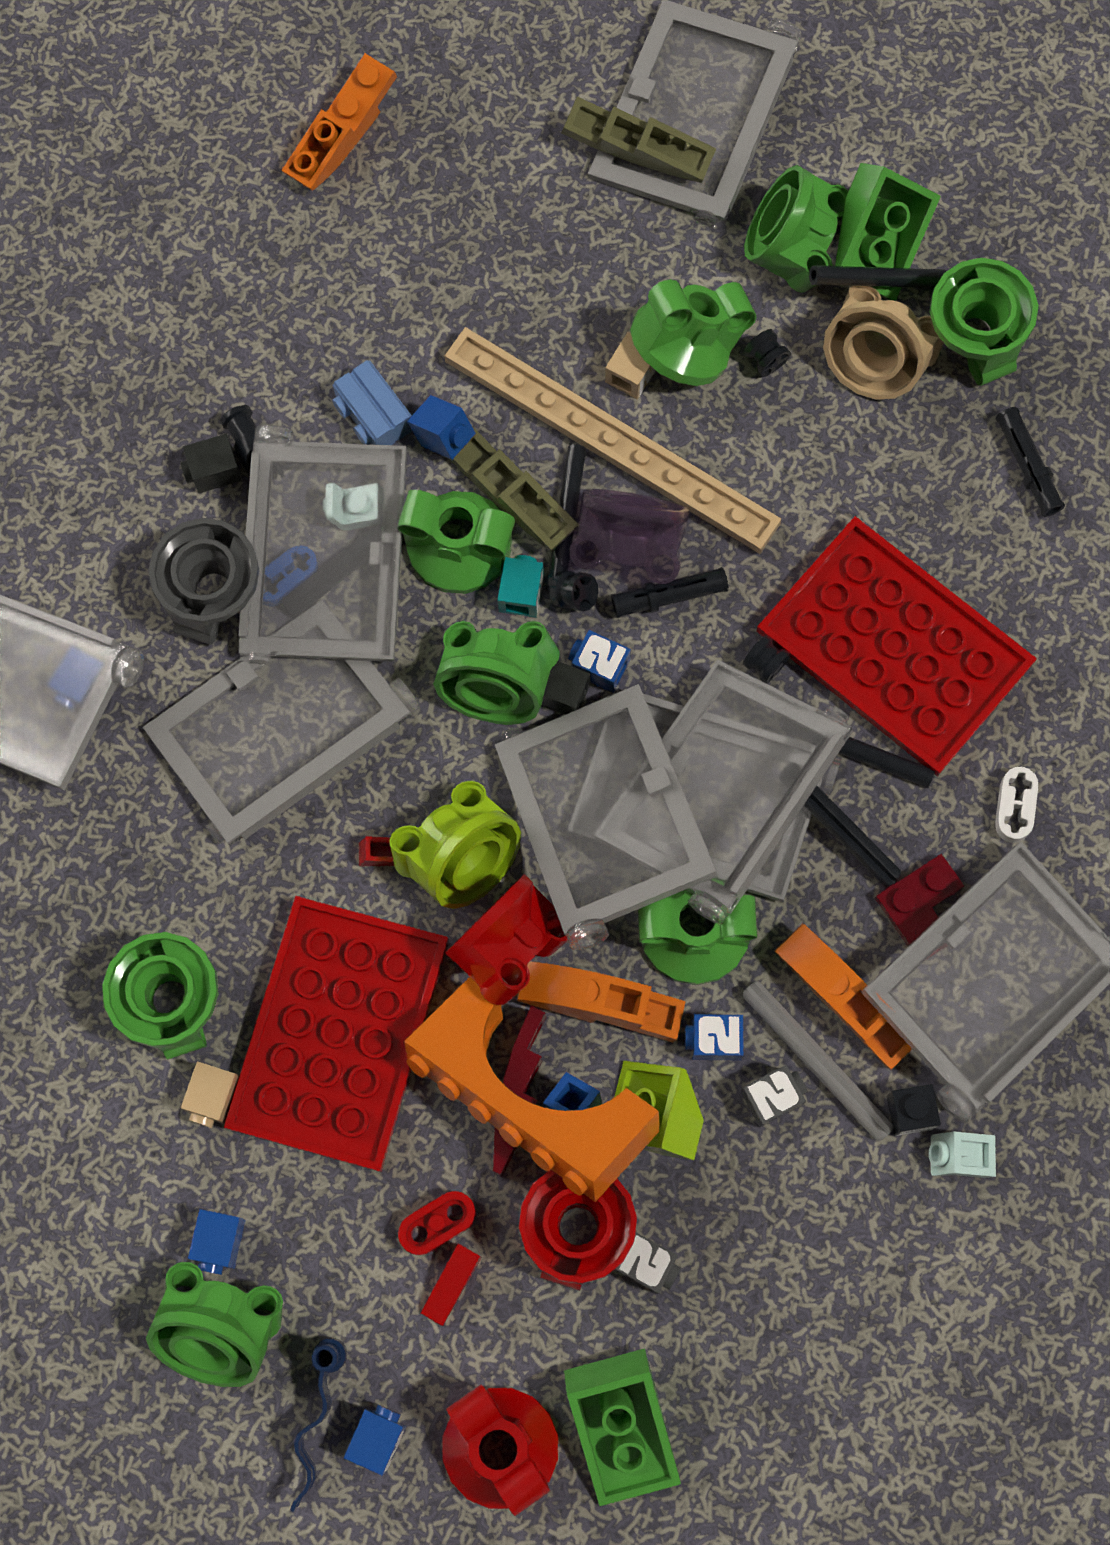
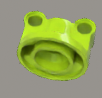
M465 781L458 784L451 793L452 803L434 810L420 827L402 826L396 829L389 839L396 871L403 877L412 878L441 906L450 909L468 906L484 897L502 880L512 866L520 848L521 830L517 822L488 798L484 786L475 781Z

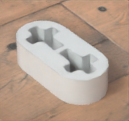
M1025 767L1010 769L1002 778L999 789L995 821L996 831L1003 840L1010 843H1018L1024 840L1034 826L1038 779L1035 773ZM1017 777L1023 778V784L1029 786V789H1025L1021 794L1020 801L1015 800V787L1009 786V783H1013ZM1014 809H1019L1018 822L1025 825V827H1020L1017 833L1011 832V826L1004 823V821L1011 818Z

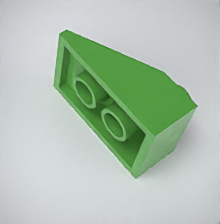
M860 163L845 199L835 266L910 268L941 196L884 166ZM871 286L881 296L896 301L901 287Z
M645 1348L564 1370L567 1397L599 1506L681 1484Z

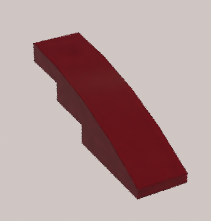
M531 1006L514 1043L503 1084L520 1098L539 1105L538 1100L526 1095L542 1063V1056L530 1050L546 1020V1013ZM495 1128L493 1172L502 1178L517 1147L508 1144L502 1138L497 1128Z

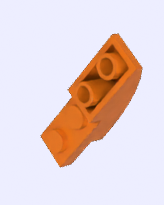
M364 53L327 112L322 109L320 110L281 171L311 191L323 183L340 166L380 114L378 105L397 78L395 71Z
M804 923L774 950L789 968L855 1033L888 1069L892 1070L912 1050L861 993L867 984ZM875 993L877 999L880 1000L884 1005H886L890 1010H892V1009Z
M530 961L527 964L530 972V981L518 993L516 1001L590 1023L598 1020L672 1043L678 1038L686 1001L651 991V986L606 974L548 963Z

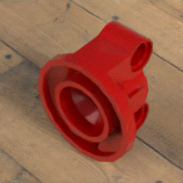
M523 874L445 953L478 984L485 1000L499 1006L508 1003L527 986L530 981V972L527 964L536 955L549 957L572 938L575 930L566 933L565 936L554 905Z
M550 1169V1171L532 1184L522 1202L519 1230L525 1251L542 1271L540 1278L580 1291L583 1283L606 1277L624 1262L635 1242L637 1215L631 1195L618 1178L594 1202L585 1194L580 1196L572 1192L565 1185L563 1178ZM574 1208L588 1210L595 1217L597 1223L593 1239L583 1245L569 1243L562 1236L560 1230L564 1214Z
M480 1384L446 1408L450 1419L443 1434L442 1460L451 1483L467 1500L488 1509H509L514 1516H517L551 1492L548 1483L558 1461V1433L549 1412L533 1396L514 1388L485 1389ZM493 1430L508 1432L517 1444V1455L514 1462L502 1470H494L487 1467L479 1455V1445L482 1438Z

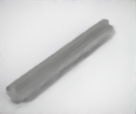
M759 981L753 982L744 990L743 998L876 1141L883 1140L892 1132L893 1124Z

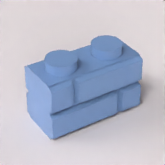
M366 360L354 368L351 373L348 372L334 381L333 389L336 397L332 399V402L344 419L350 416L357 426L353 430L362 444L392 445L412 432L407 422L412 415L370 360Z

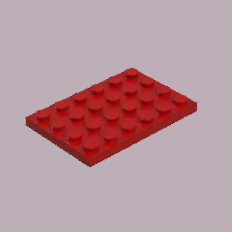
M856 516L762 620L756 630L761 636L769 635L773 639V644L778 649H786L791 653V660L918 762L935 771L934 775L937 777L1037 660L1030 652Z
M295 896L224 1128L382 1172L411 1073V1069L407 1064L408 1058L404 1041L427 1018L449 938Z

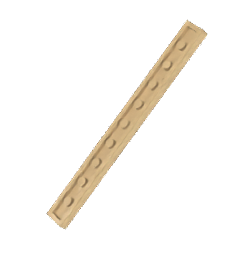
M465 327L444 355L445 362L757 553L761 554L780 526V517Z

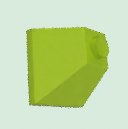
M623 1061L614 1097L627 1088L659 1111L660 1132L643 1150L669 1157L694 1160L704 1119L687 1070L681 1067Z

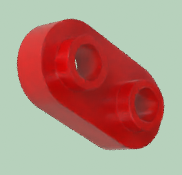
M451 1191L407 1216L399 1226L398 1238L401 1246L407 1252L421 1256L434 1251L462 1234L474 1223L476 1209L473 1201L462 1192ZM454 1205H458L463 1209V1216L457 1221H452L448 1217V1210ZM424 1227L428 1233L426 1240L420 1243L415 1242L412 1237L414 1229Z

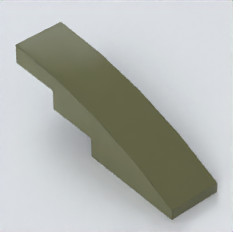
M578 96L561 134L631 163L702 183L716 151V148L652 117L645 122L614 106L611 112Z
M473 427L476 434L453 460H449L498 508L513 516L515 523L551 552L575 531L579 524L527 471L523 473L500 449L496 451Z

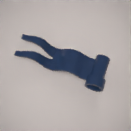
M326 1338L320 1341L315 1346L312 1354V1364L320 1371L318 1387L323 1401V1409L319 1418L301 1430L294 1441L295 1453L307 1470V1483L304 1490L293 1501L290 1508L292 1512L300 1505L303 1496L313 1486L317 1477L316 1466L304 1448V1436L307 1431L327 1418L332 1405V1398L327 1385L328 1373L341 1369L347 1360L346 1346L339 1339L336 1340V1338ZM323 1350L331 1352L333 1356L331 1364L323 1360Z

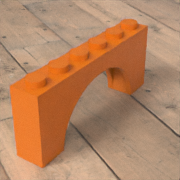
M469 977L404 1041L408 1066L419 1077L424 1078L427 1076L437 1083L439 1090L452 1101L458 1099L465 1104L476 1120L483 1124L489 1122L497 1128L502 1138L513 1147L521 1146L529 1152L533 1161L545 1171H550L551 1169L561 1176L565 1185L572 1192L580 1196L585 1194L596 1202L660 1132L659 1111L627 1088L604 1104L575 1111L544 1108L514 1094L498 1079L487 1060L489 1041L493 1032L503 1020L502 1005L497 1006L485 1000L478 984Z

